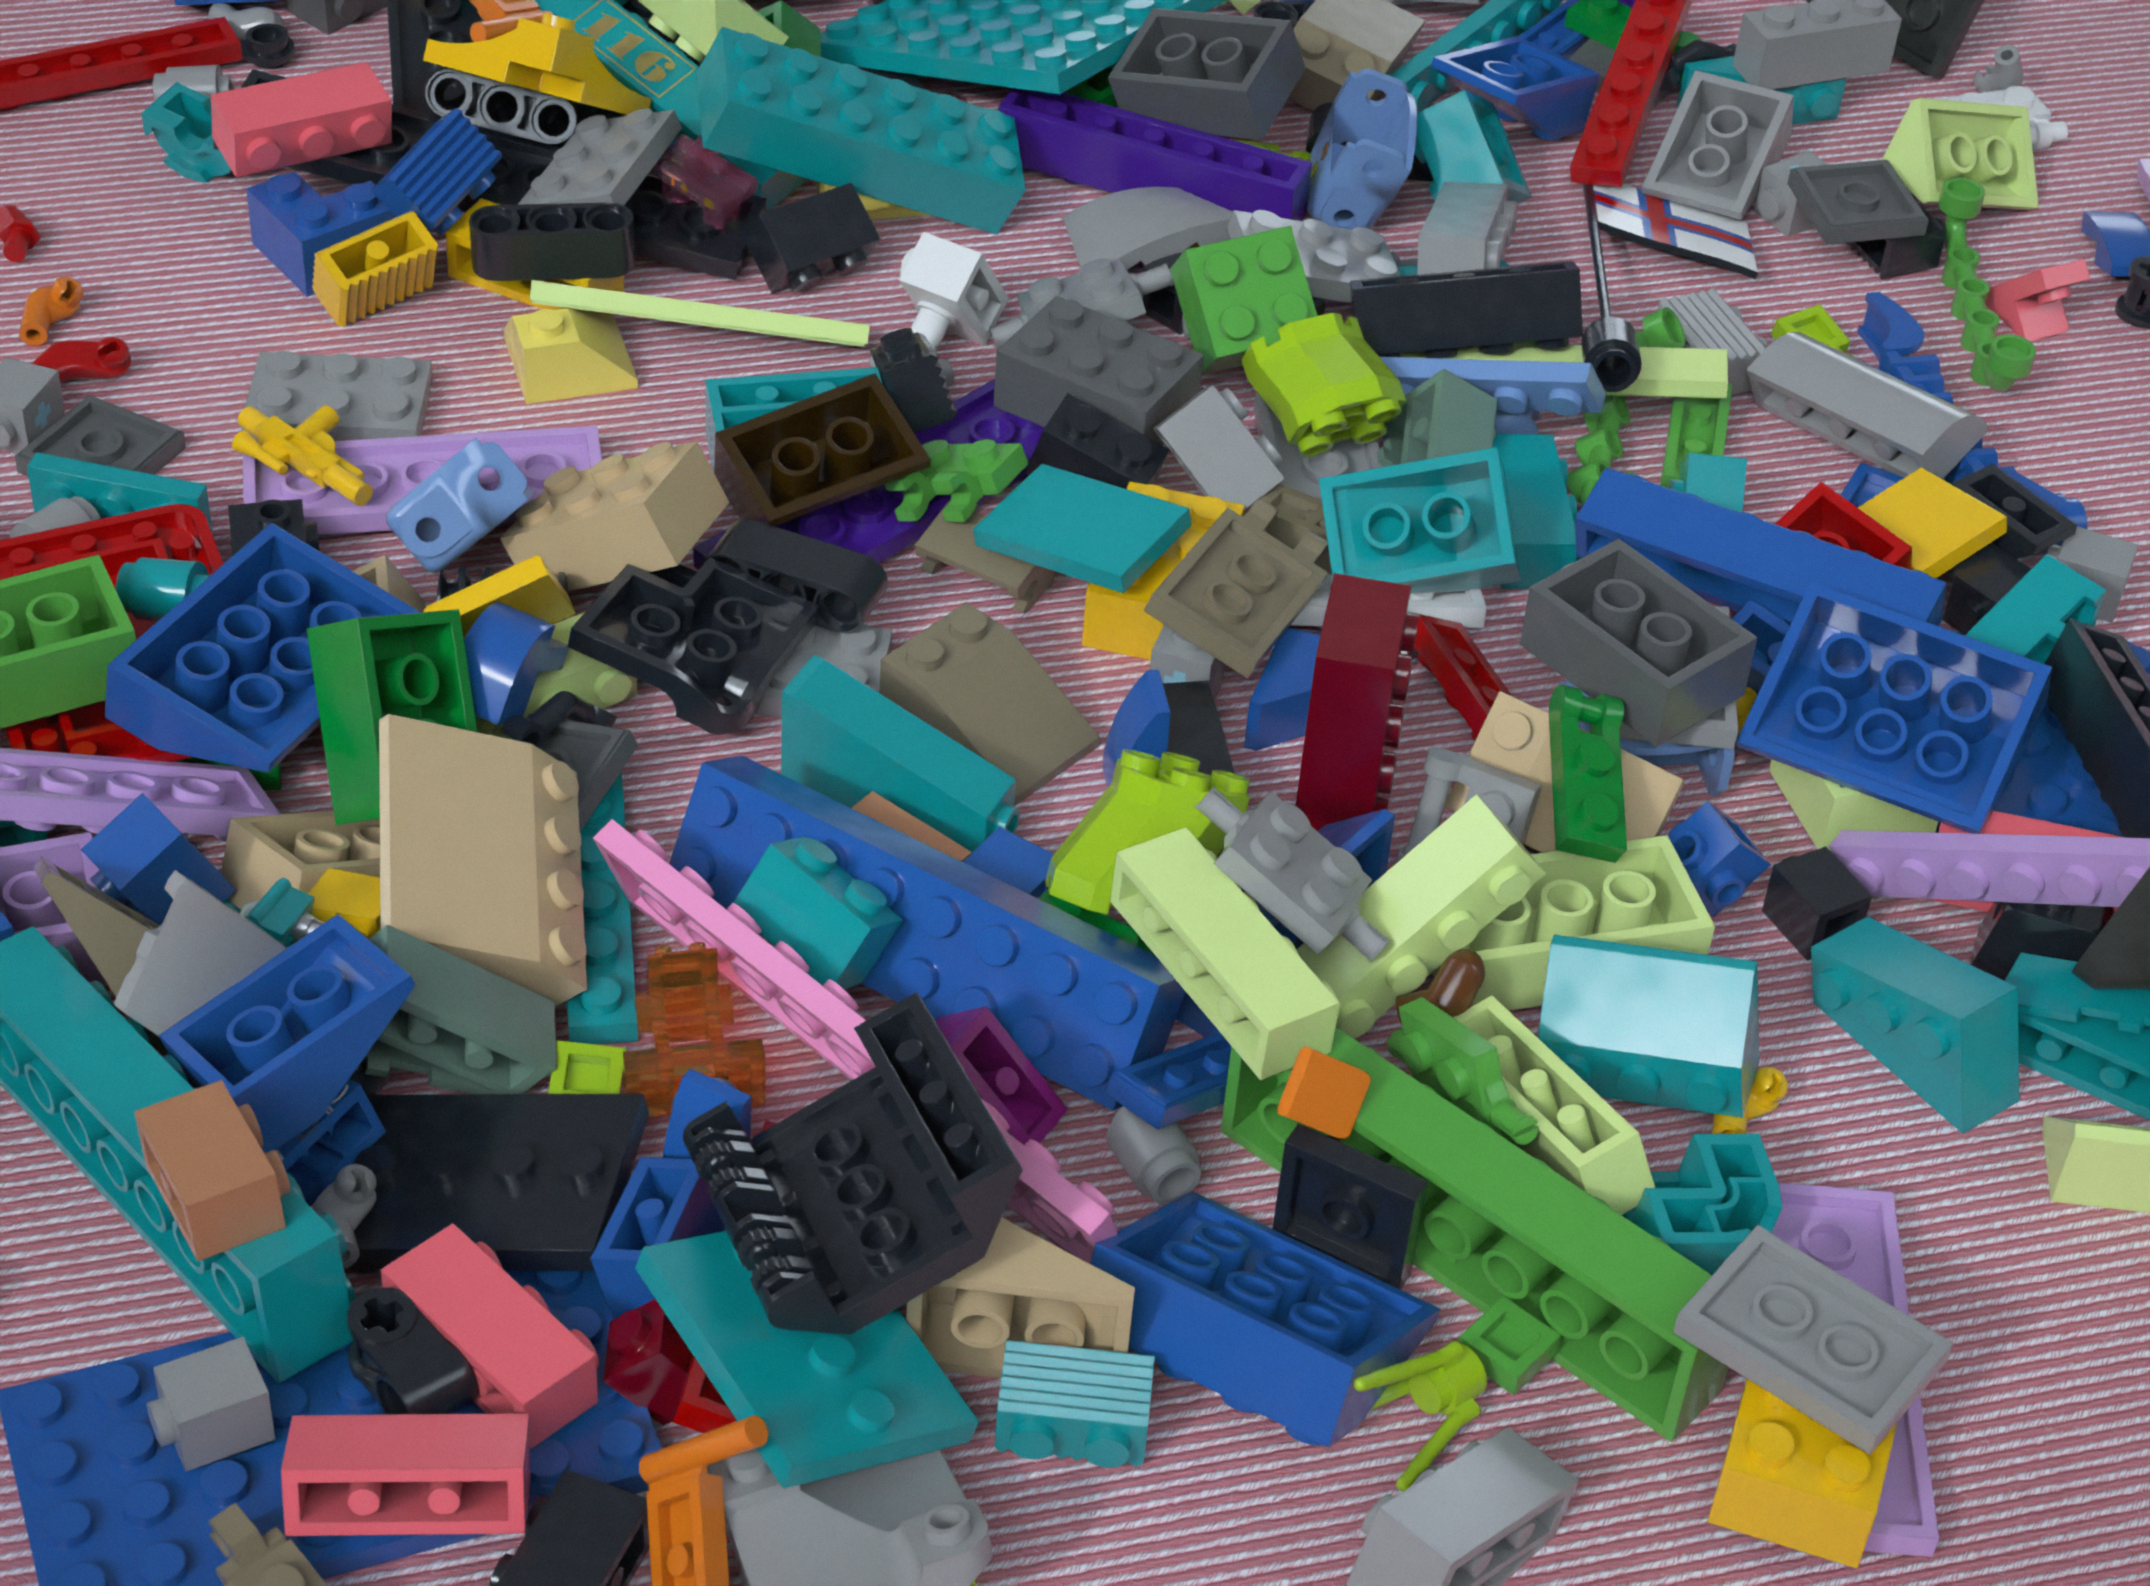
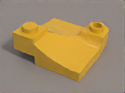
M543 13L541 23L519 18L516 29L489 40L473 43H447L430 39L427 41L423 61L627 115L639 109H649L651 98L628 89L607 71L593 50L595 38L574 32L576 24L574 20Z

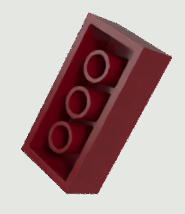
M1334 573L1316 653L1295 805L1307 816L1311 826L1316 831H1319L1327 824L1388 809L1389 800L1377 797L1378 793L1391 795L1397 758L1396 753L1386 751V747L1398 749L1404 717V705L1393 703V700L1406 701L1412 667V656L1401 654V651L1413 653L1420 614L1407 612L1411 592L1410 585Z

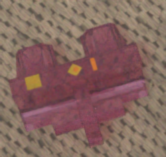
M685 134L677 137L672 146L662 154L649 172L662 180L663 196L676 204H686L690 200L696 201L703 206V221L714 226L716 229H722L738 218L741 203L757 192L758 179L722 158V153L703 148L702 135L695 141Z

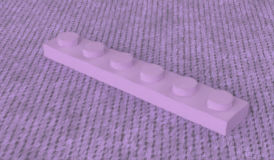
M1841 830L1829 845L1835 857L1875 897L2120 907L2150 867V838Z

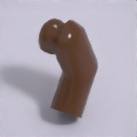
M1459 949L1444 960L1429 989L1397 996L1396 1010L1400 1023L1399 1007L1420 997H1423L1451 1017L1464 1013L1472 1004L1485 978V966L1481 956L1470 949Z

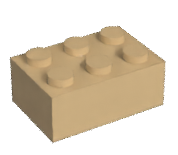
M697 441L672 447L669 442H663L647 449L640 456L624 459L621 454H617L603 459L589 469L577 471L574 466L553 473L544 481L545 489L536 499L518 509L515 514L517 520L500 540L514 565L535 555H540L556 578L559 572H565L568 591L611 582L627 564L648 573L678 566L730 502Z

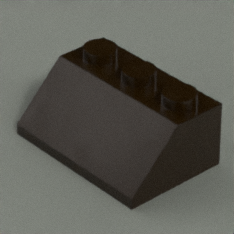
M875 373L715 433L714 474L740 519L756 520L772 526H777L930 467L931 462L925 449Z

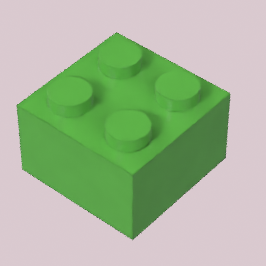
M1291 226L1186 249L1170 268L1193 350L1204 355L1202 375L1242 366L1241 359L1251 342L1264 336L1266 344L1269 346L1281 340L1278 328L1290 322L1318 316Z

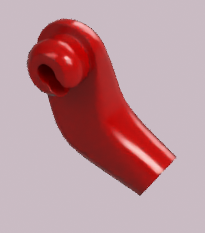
M110 336L102 339L100 342L85 340L59 341L47 348L31 364L58 370L60 384L71 380L118 378L129 370L131 357L126 342L118 337Z

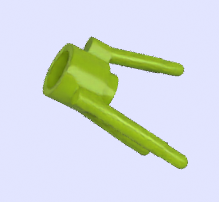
M1452 1341L1435 1352L1373 1371L1354 1380V1388L1359 1392L1390 1384L1370 1411L1410 1393L1414 1402L1422 1411L1428 1414L1439 1413L1448 1415L1447 1419L1398 1478L1396 1487L1400 1491L1409 1489L1416 1479L1431 1465L1459 1429L1480 1415V1408L1474 1398L1484 1393L1487 1386V1375L1477 1354L1468 1346L1457 1341Z

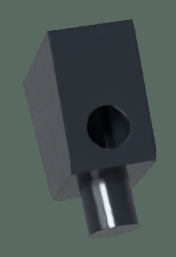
M1994 902L1979 926L1970 965L2005 981L2021 952L2078 962L2104 928L2107 907Z

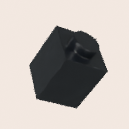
M1825 846L1800 856H1790L1780 863L1773 865L1762 912L1797 951L1809 961L1811 960L1812 946L1866 918L1872 895Z

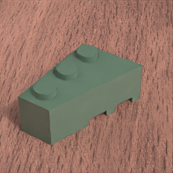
M1442 369L1406 394L1407 402L1402 407L1401 413L1394 419L1384 423L1387 433L1383 436L1384 447L1382 446L1379 449L1377 456L1379 464L1387 467L1492 448L1496 436L1495 416L1497 399L1448 370Z
M388 924L368 939L408 972L416 986L361 1061L365 1062L364 1074L386 1078L390 1072V1067L428 1074V1086L470 1094H523L557 1068L555 1004L553 1000Z

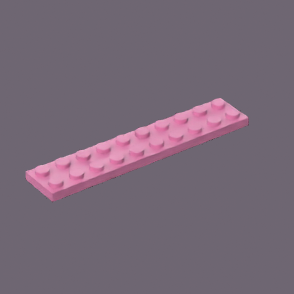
M611 819L593 837L626 898L632 905L851 1081L876 1067L854 1027L866 1020L856 1013L858 1009L857 1003L841 986L830 979L823 985L818 983L807 974L810 970L809 966L793 948L783 941H779L774 947L759 936L762 932L761 928L745 910L734 903L727 909L712 899L715 895L714 891L697 872L688 866H685L678 872L666 862L668 856L663 848L643 830L639 829L632 835ZM981 1099L1023 1169L1007 1206L1057 1247L1090 1264L1096 1242L1118 1235L1117 1231L1120 1230L1111 1218L1115 1211L1113 1205L1099 1190L1088 1182L1082 1181L1076 1187L1059 1174L1062 1170L1061 1165L1041 1144L1030 1139L1023 1145L1006 1132L1010 1126L1004 1117L989 1103Z

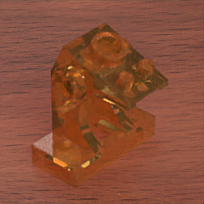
M704 942L691 943L689 950L672 952V948L669 945L655 947V953L647 955L645 992L634 993V1008L637 1013V1034L650 1032L652 1049L623 1052L624 1094H644L650 1114L649 1117L671 1115V1103L678 1092L681 1079L689 1069H693L708 1077L725 1079L732 1082L739 1091L751 1096V1107L765 1106L766 1058L762 1038L724 1041L722 1025H732L734 1023V1012L730 984L718 985L717 948L706 949ZM706 1040V1044L669 1047V1043Z

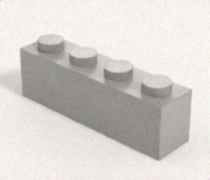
M1444 182L1418 235L1417 275L1498 268L1500 261H1504L1505 247H1509L1511 233H1515L1517 202L1507 201L1508 184Z

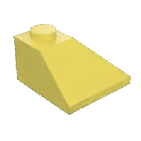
M570 308L559 310L541 309L530 314L512 316L503 329L504 340L526 404L638 389V378L613 314Z

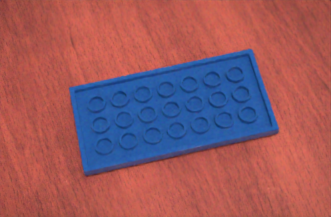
M504 1270L522 1287L529 1285L537 1290L545 1300L550 1313L569 1331L572 1329L581 1331L590 1340L599 1358V1366L596 1368L598 1403L530 1449L531 1481L527 1517L535 1500L541 1494L550 1495L565 1469L633 1494L648 1491L649 1484L640 1475L639 1462L644 1455L662 1449L647 1407L635 1406L603 1382L609 1324L614 1318L611 1310L608 1309L596 1272ZM231 1332L0 1389V1413L39 1586H224L216 1574V1568L226 1562L227 1559L210 1538L212 1527L208 1521L236 1502L256 1526L261 1536L274 1527H277L285 1536L281 1467L292 1415H385L380 1404L354 1378L349 1369V1348L352 1342L279 1384L253 1357L269 1392L275 1440L189 1471H185L174 1443L161 1447L152 1428L147 1403L159 1399L153 1367L236 1339ZM471 1400L450 1414L486 1413ZM488 1534L285 1536L287 1540L291 1538L320 1577L327 1579Z

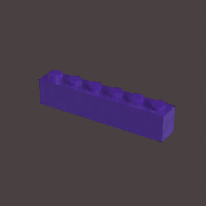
M1012 88L998 106L999 111L1014 117L1022 169L1035 170L1063 178L1069 183L1084 184L1112 193L1143 187H1177L1230 211L1238 210L1253 213L1256 210H1265L1276 214L1280 218L1303 221L1306 216L1312 162L1066 93L1053 94Z

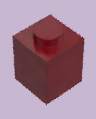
M656 1299L634 1310H629L620 1317L610 1321L603 1382L635 1406L647 1407L650 1417L664 1426L674 1419L693 1354Z

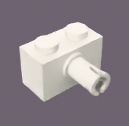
M923 231L916 247L909 249L903 258L899 281L918 311L911 326L913 333L919 332L924 334L935 353L946 332L985 346L991 335L989 327L996 325L1009 298L983 254Z

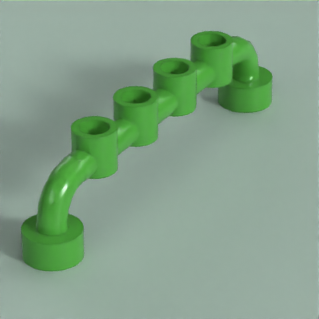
M1961 177L1950 178L1943 183L1938 202L1940 210L1947 214L1945 245L1948 255L1941 280L1944 285L1956 290L1951 313L1956 318L1965 321L1960 344L1964 349L1975 353L1970 377L1980 385L1989 386L1996 391H2006L2014 384L2016 379L2026 377L2031 372L2036 348L2028 339L2018 335L2004 334L1996 337L2000 318L1996 313L1987 309L1986 301L1990 287L1987 282L1977 277L1976 271L1980 255L1976 250L1968 247L1966 240L1967 219L1979 215L1985 190L1982 185L1974 180Z
M1664 307L1644 317L1643 330L1637 333L1639 347L1683 348L1685 346L1684 330L1673 310ZM1606 395L1601 413L1583 412L1586 425L1591 433L1578 438L1575 442L1576 452L1583 467L1568 473L1570 492L1575 495L1576 501L1581 506L1584 505L1606 467L1611 468L1612 461L1622 456L1623 449L1618 433L1620 427L1630 422V413L1626 404L1627 396ZM1629 471V472L1625 473V474H1634V475H1637L1636 473H1634V472H1632V471Z

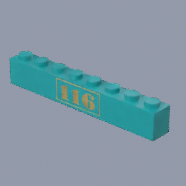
M534 0L540 6L539 9L541 11L548 10L555 16L576 21L574 32L594 37L593 50L603 66L617 81L628 89L651 98L649 109L652 113L675 110L682 129L668 147L716 185L767 198L765 211L767 212L804 183V177L703 148L696 77L699 66L688 59L682 49L676 44L666 42L652 31L639 15L629 13L614 0Z

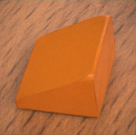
M1303 1046V1049H1300L1277 1107V1114L1335 1138L1347 1140L1351 1135L1370 1086L1371 1076L1361 1069Z

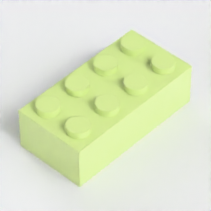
M1668 835L1627 841V851L1616 863L1562 851L1530 854L1546 875L1536 882L1520 901L1507 907L1479 931L1469 945L1462 948L1473 950L1479 954L1485 966L1483 984L1470 1007L1492 995L1509 1011L1542 1006L1550 944L1554 934L1708 955L1715 925ZM1441 965L1432 972L1434 978Z

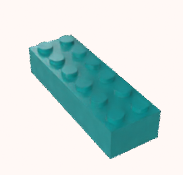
M721 27L696 73L703 148L835 187L852 182L856 192L994 234H998L1026 191L1014 117L1005 115L999 110L982 108L957 100L947 94H937L909 85L899 79H889L863 71L851 64L834 62L812 55L803 49L789 48L761 39L751 33H741L725 27Z

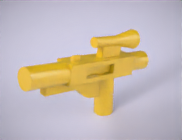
M323 405L295 429L275 415L269 418L253 406H247L240 412L238 424L245 430L238 432L233 438L232 449L234 451L258 459L280 475L286 474L288 465H290L322 488L331 487L357 506L367 504L373 495L372 486L363 481L364 472L336 454L335 442L327 434L339 423V416L332 407Z

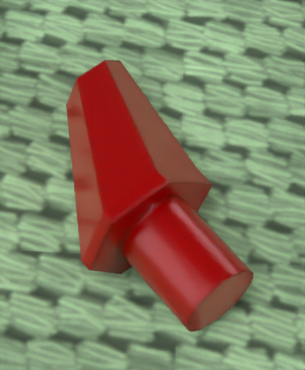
M4 205L0 208V238L5 244L3 254L9 261L21 262L25 259L27 250L32 249L41 239V235L33 223L16 206Z

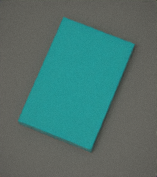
M1041 464L973 528L975 544L978 547L1125 593L1192 524L1189 508Z

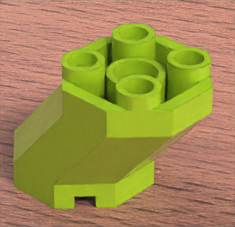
M1333 312L1302 319L1278 328L1281 340L1267 346L1264 336L1250 343L1241 359L1247 379L1282 423L1288 444L1298 445L1301 456L1311 457L1324 453L1331 449L1334 443L1353 439L1355 444H1365L1383 437L1387 433L1384 423L1398 416L1401 413L1402 407L1407 402L1399 379L1364 340L1357 318L1349 316L1344 323L1341 314Z
M1123 749L1121 758L1117 759L1111 785L1051 857L1045 881L1046 887H1049V895L1090 911L1108 914L1110 908L1116 909L1110 902L1116 853L1185 827L1206 850L1212 851L1217 856L1224 848V836L1226 834L1204 814L1196 810L1195 807L1210 789L1215 786L1217 791L1241 812L1245 813L1250 798L1247 794L1250 779L1222 770H1212L1211 776L1198 772L1199 760L1176 753L1162 752L1160 759L1148 753Z

